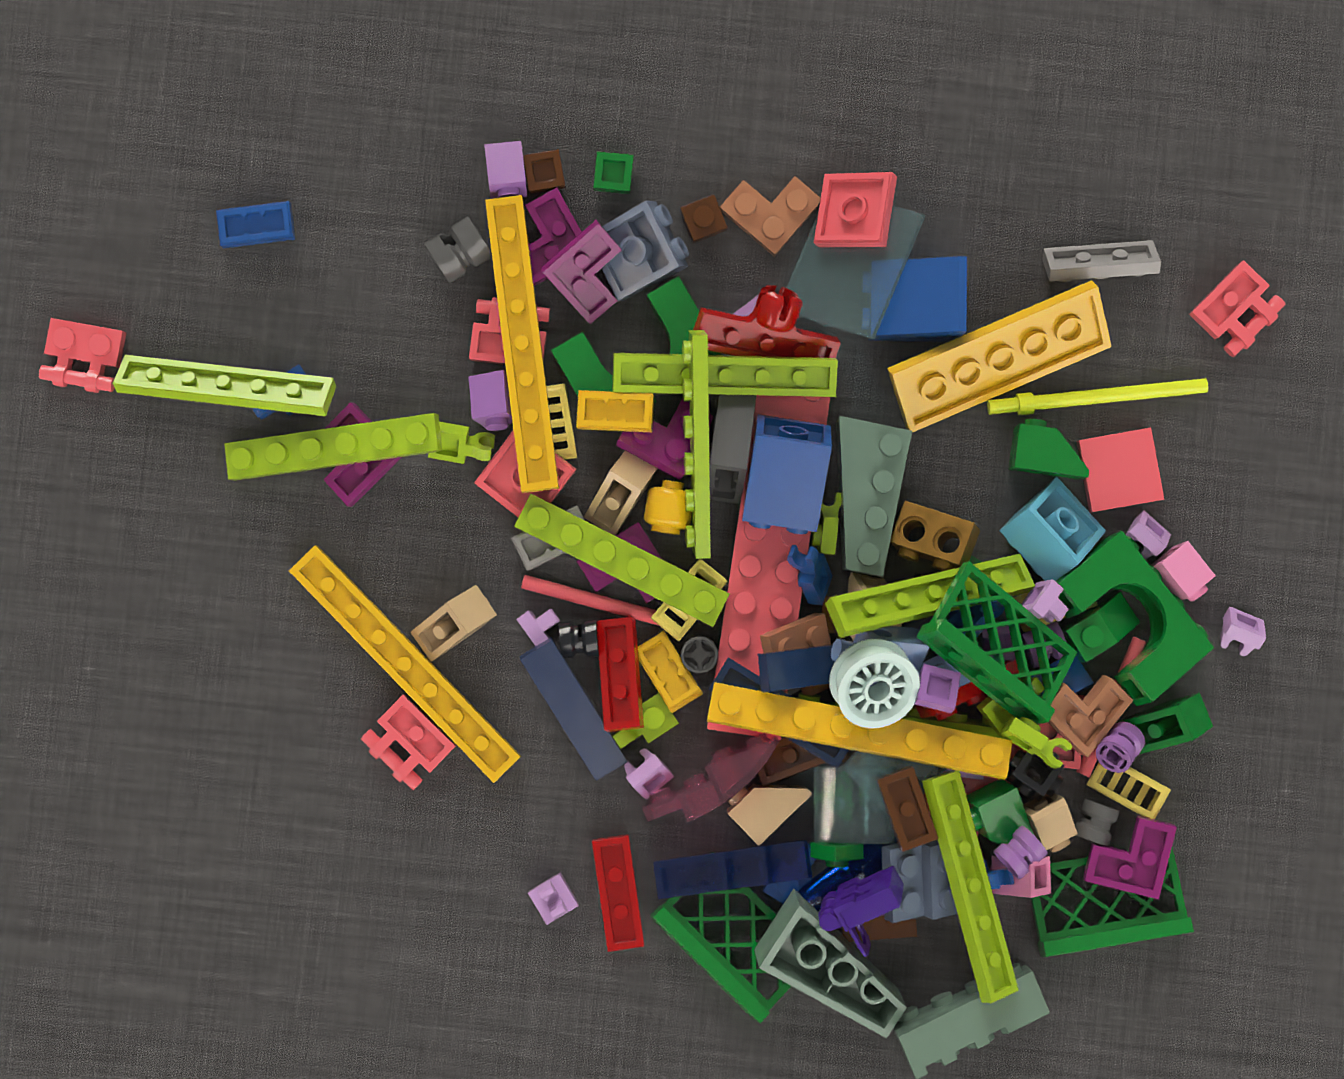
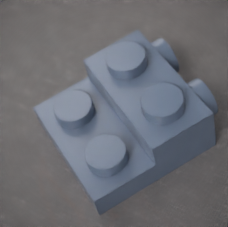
M646 200L602 226L622 249L620 253L602 267L618 301H625L652 284H659L688 267L685 260L689 256L687 246L680 237L674 238L668 226L673 223L672 217L668 209L663 204L658 206L656 201Z
M938 839L904 852L900 850L898 843L882 846L883 870L894 865L904 883L901 907L885 913V920L896 923L922 916L934 920L958 914Z

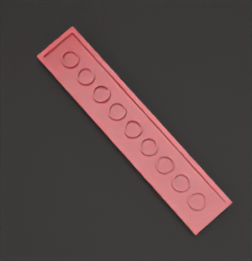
M756 395L747 472L741 496L727 593L730 595L725 603L714 680L728 657L760 677L758 654L763 653L760 635L794 622L799 617L802 588L798 585L800 570L792 567L788 563L787 557L792 545H796L799 552L807 555L811 531H808L807 534H795L787 531L785 527L771 525L770 528L761 529L751 526L749 522L742 521L757 415L827 425L830 397ZM711 722L707 724V729L781 740V736Z

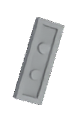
M1153 240L1043 248L1042 261L1049 282H1069L1071 280L1092 278L1106 279L1118 276L1139 277L1145 274L1160 273L1161 259Z

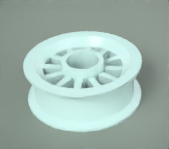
M868 639L850 646L837 658L831 669L829 686L832 696L849 721L865 728H880L897 722L911 710L917 698L920 680L916 668L898 645L884 639Z

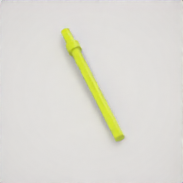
M1206 378L1034 396L1032 392L1017 393L1014 398L988 400L987 409L989 415L1017 412L1018 415L1034 414L1035 410L1200 394L1208 392V382Z

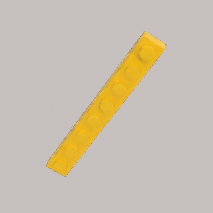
M522 195L486 199L521 492L528 493L559 489Z
M315 545L289 570L306 590L493 783L521 757L506 739L319 546Z
M716 682L713 685L707 722L1003 780L1008 775L1012 740L900 719L885 727L865 728L849 721L838 706Z

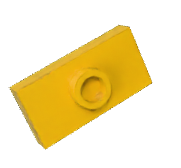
M579 390L576 427L577 429L652 433L654 394Z
M665 631L660 632L638 646L639 661L671 713H674L703 694L690 671L683 664L682 658Z

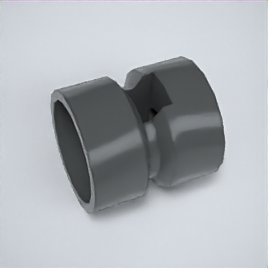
M468 216L450 227V234L439 233L424 243L450 284L467 274V267L469 265L478 267L492 258V253Z

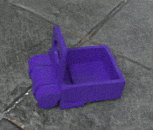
M894 865L860 880L858 876L838 885L837 892H828L821 903L818 915L820 927L825 931H833L843 926L845 931H849L864 957L869 955L871 942L862 924L901 907L904 883ZM855 927H857V929L859 930L863 943L861 942Z

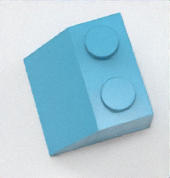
M1056 477L1016 512L1000 529V532L1007 539L1010 546L1016 549L1031 565L1037 575L1041 576L1044 581L1052 579L1056 581L1083 560L1106 530L1062 481Z

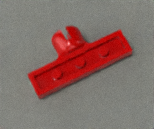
M766 285L760 289L753 312L748 316H739L701 307L693 329L704 330L707 333L709 351L733 356L836 358L841 345L838 337L796 328L795 325L803 302L799 299L797 293L785 287H781L778 294L775 293L777 285Z

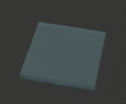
M893 206L886 247H817L813 243L817 224L816 217L787 286V289L797 293L799 299L803 302L799 317L821 323L824 327L831 326L874 340L921 229L925 215Z

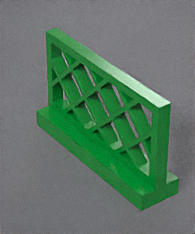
M970 561L962 563L933 618L929 623L922 625L916 636L1012 716L1019 720L1021 717H1025L1036 724L1050 722L1055 712L1051 704L1077 654L1073 647ZM968 577L977 583L980 598L968 600L965 589V582ZM991 601H998L1004 606L1007 621L995 622ZM981 603L985 624L974 626L969 605ZM959 606L964 628L957 629L945 619L951 607ZM1025 623L1031 628L1034 644L1023 645L1018 624ZM997 627H1009L1013 647L1001 649ZM987 629L991 651L985 652L978 646L975 631ZM1046 646H1052L1062 654L1057 667L1050 668ZM1035 648L1040 670L1029 672L1024 650ZM1014 652L1019 674H1012L1006 669L1003 658L1004 653ZM1041 674L1045 689L1041 697L1033 692L1030 676Z
M1173 847L1162 888L1173 895L1176 907L1174 912L1162 913L1150 905L1154 898L1147 897L1146 900H1143L1134 893L1122 890L1118 892L1110 906H1106L1091 895L1098 884L1092 883L1086 892L1069 880L1078 866H1086L1088 857L1050 863V872L1061 880L1060 884L1051 897L1042 895L1031 898L1039 938L1037 943L1040 957H1050L1194 932L1191 917L1187 916ZM1070 868L1065 876L1056 871ZM1168 876L1171 887L1164 883ZM1066 884L1083 895L1073 913L1055 902ZM1124 893L1142 905L1133 919L1126 920L1113 911ZM1040 897L1047 902L1043 909ZM1088 899L1106 911L1097 925L1089 926L1077 917ZM1053 906L1068 916L1069 919L1061 931L1047 933L1044 916L1050 907ZM1146 909L1155 914L1142 917ZM1110 915L1118 920L1105 923ZM1073 921L1082 926L1079 928L1069 929Z
M711 852L673 894L649 916L754 1021L761 1023L770 1014L769 1010L791 987V985L777 978V989L767 999L757 990L756 973L767 972L762 969H756L754 949L759 942H756L755 920H770L772 922L776 914L714 852ZM712 864L723 873V890H703V873ZM729 880L738 889H729ZM697 881V890H688ZM743 893L749 899V916H729V894ZM683 894H697L698 917H683L673 905ZM703 894H723L724 916H703ZM755 906L764 915H755ZM724 920V943H709L704 938L703 921ZM729 920H750V942H730ZM688 921H698V931ZM714 947H724V957ZM730 947H750L751 969H735L730 964ZM741 974H751V983Z

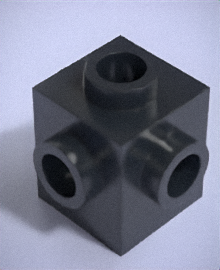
M1019 749L1009 763V769L1013 772L1008 780L1018 789L1021 797L1028 801L1034 797L1039 801L1045 794L1050 797L1054 795L1064 780L1059 776V773L1065 765L1062 764L1059 768H1052L1038 755H1031L1027 751L1024 752ZM1053 752V756L1058 760L1059 756ZM1036 769L1040 774V779L1034 781L1028 777L1027 770Z

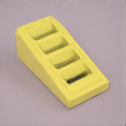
M565 384L547 386L548 398L560 397L561 402L549 405L550 413L562 412L563 418L551 420L552 428L565 426L566 432L553 435L554 443L567 441L568 448L557 449L555 452L565 460L576 459L577 451L567 387Z
M698 559L688 571V573L694 576L696 574L699 575L706 582L719 589H722L728 582L702 559ZM664 602L650 618L677 641L682 639L697 620ZM668 608L685 621L682 627L665 614Z
M1098 763L1086 785L1139 815L1155 820L1171 789L1130 767L1125 771L1130 777L1119 795L1114 792V789L1124 772L1114 773L1108 786L1105 787L1100 783L1107 769ZM1138 779L1144 784L1134 802H1132L1127 797ZM1152 787L1157 792L1148 808L1145 809L1140 805L1148 790Z

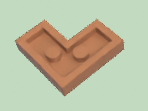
M795 176L775 200L770 203L743 180L720 206V210L775 257L817 209L821 198Z
M813 613L760 635L763 653L831 645L826 618L823 613ZM829 684L801 687L802 694L813 696L829 689L830 686Z
M1106 675L1101 676L1083 700L1062 682L1051 704L1055 712L1048 723L1064 739L1068 740L1079 754L1089 757L1133 702V699L1111 677Z

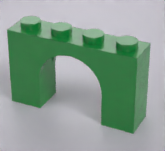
M678 276L647 294V301L669 338V354H682V342L689 340V330L694 329L699 314L697 306ZM583 332L551 350L577 397L579 390L613 392V375L603 367ZM708 350V355H723V353ZM653 393L654 404L657 403L655 396L659 395L660 393Z
M1122 530L1106 537L1088 552L1076 567L1055 581L1064 588L1058 598L1069 609L1065 614L1066 618L1084 612L1110 589L1125 591L1137 598L1144 606L1150 620L1148 643L1135 659L1114 676L1122 689L1133 699V703L1136 706L1156 700L1215 648L1208 640V634L1205 629L1192 620L1185 611V605L1182 600L1169 591L1162 582V576L1159 571L1147 563L1139 553L1137 543L1131 537L1125 535Z

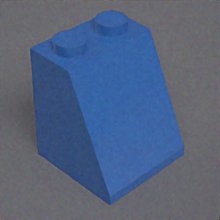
M967 256L872 262L869 272H863L862 292L863 294H869V309H863L862 331H868V341L949 342L961 337L966 332Z
M757 415L742 521L749 522L751 526L761 529L770 528L771 525L785 527L787 531L795 534H807L808 531L817 532L832 449L831 425Z

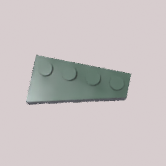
M839 416L836 419L839 493H841L842 502L840 507L842 570L873 577H883L912 431Z
M793 889L754 949L759 968L887 1038L907 1008L899 989L837 929L833 931L823 930L819 925V912Z
M1019 963L1012 964L1019 991L993 1003L981 1002L976 980L974 979L965 984V990L953 995L951 992L938 994L930 999L931 1004L917 1009V1006L907 1007L893 1029L915 1079L927 1075L928 1072L925 1067L932 1063L941 1062L945 1066L957 1060L956 1055L964 1047L979 1049L989 1044L995 1038L994 1032L998 1030L1002 1034H1009L1049 1014V1009L1033 971L1026 964L1020 966Z

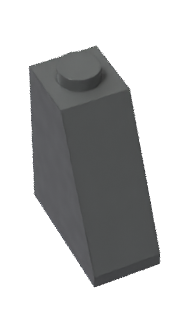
M719 395L709 462L710 500L736 504L741 502L749 458L756 395Z

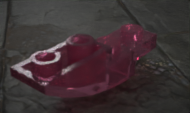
M760 733L745 740L746 747L733 751L732 746H728L712 753L713 760L709 761L705 766L708 778H705L704 774L701 773L684 780L683 784L685 787L671 792L670 787H665L649 795L651 800L642 807L647 821L682 808L686 820L689 822L722 805L747 785L765 765L780 742L778 736L775 735L769 739L766 733Z

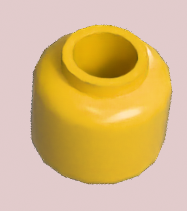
M662 480L661 487H652L648 490L644 520L652 525L651 531L680 535V531L685 530L686 525H691L692 511L686 512L684 483Z

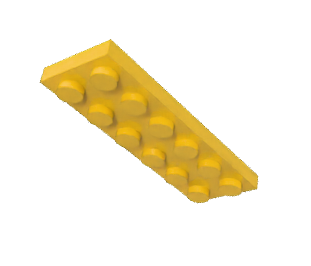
M1091 280L887 368L905 427L913 433L1112 347L1099 288Z

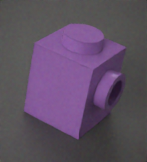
M521 141L484 144L491 199L517 195L527 197Z
M504 370L469 376L472 419L490 431L506 429L508 424L513 423L507 373Z

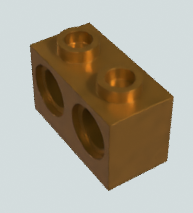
M904 501L890 543L899 550L898 556L913 562H918L921 557L933 561L932 567L940 571L959 568L962 563L970 561L980 530L974 522ZM924 527V536L919 541H909V533L912 529ZM958 538L960 540L956 551L952 553L943 552V545L948 539Z

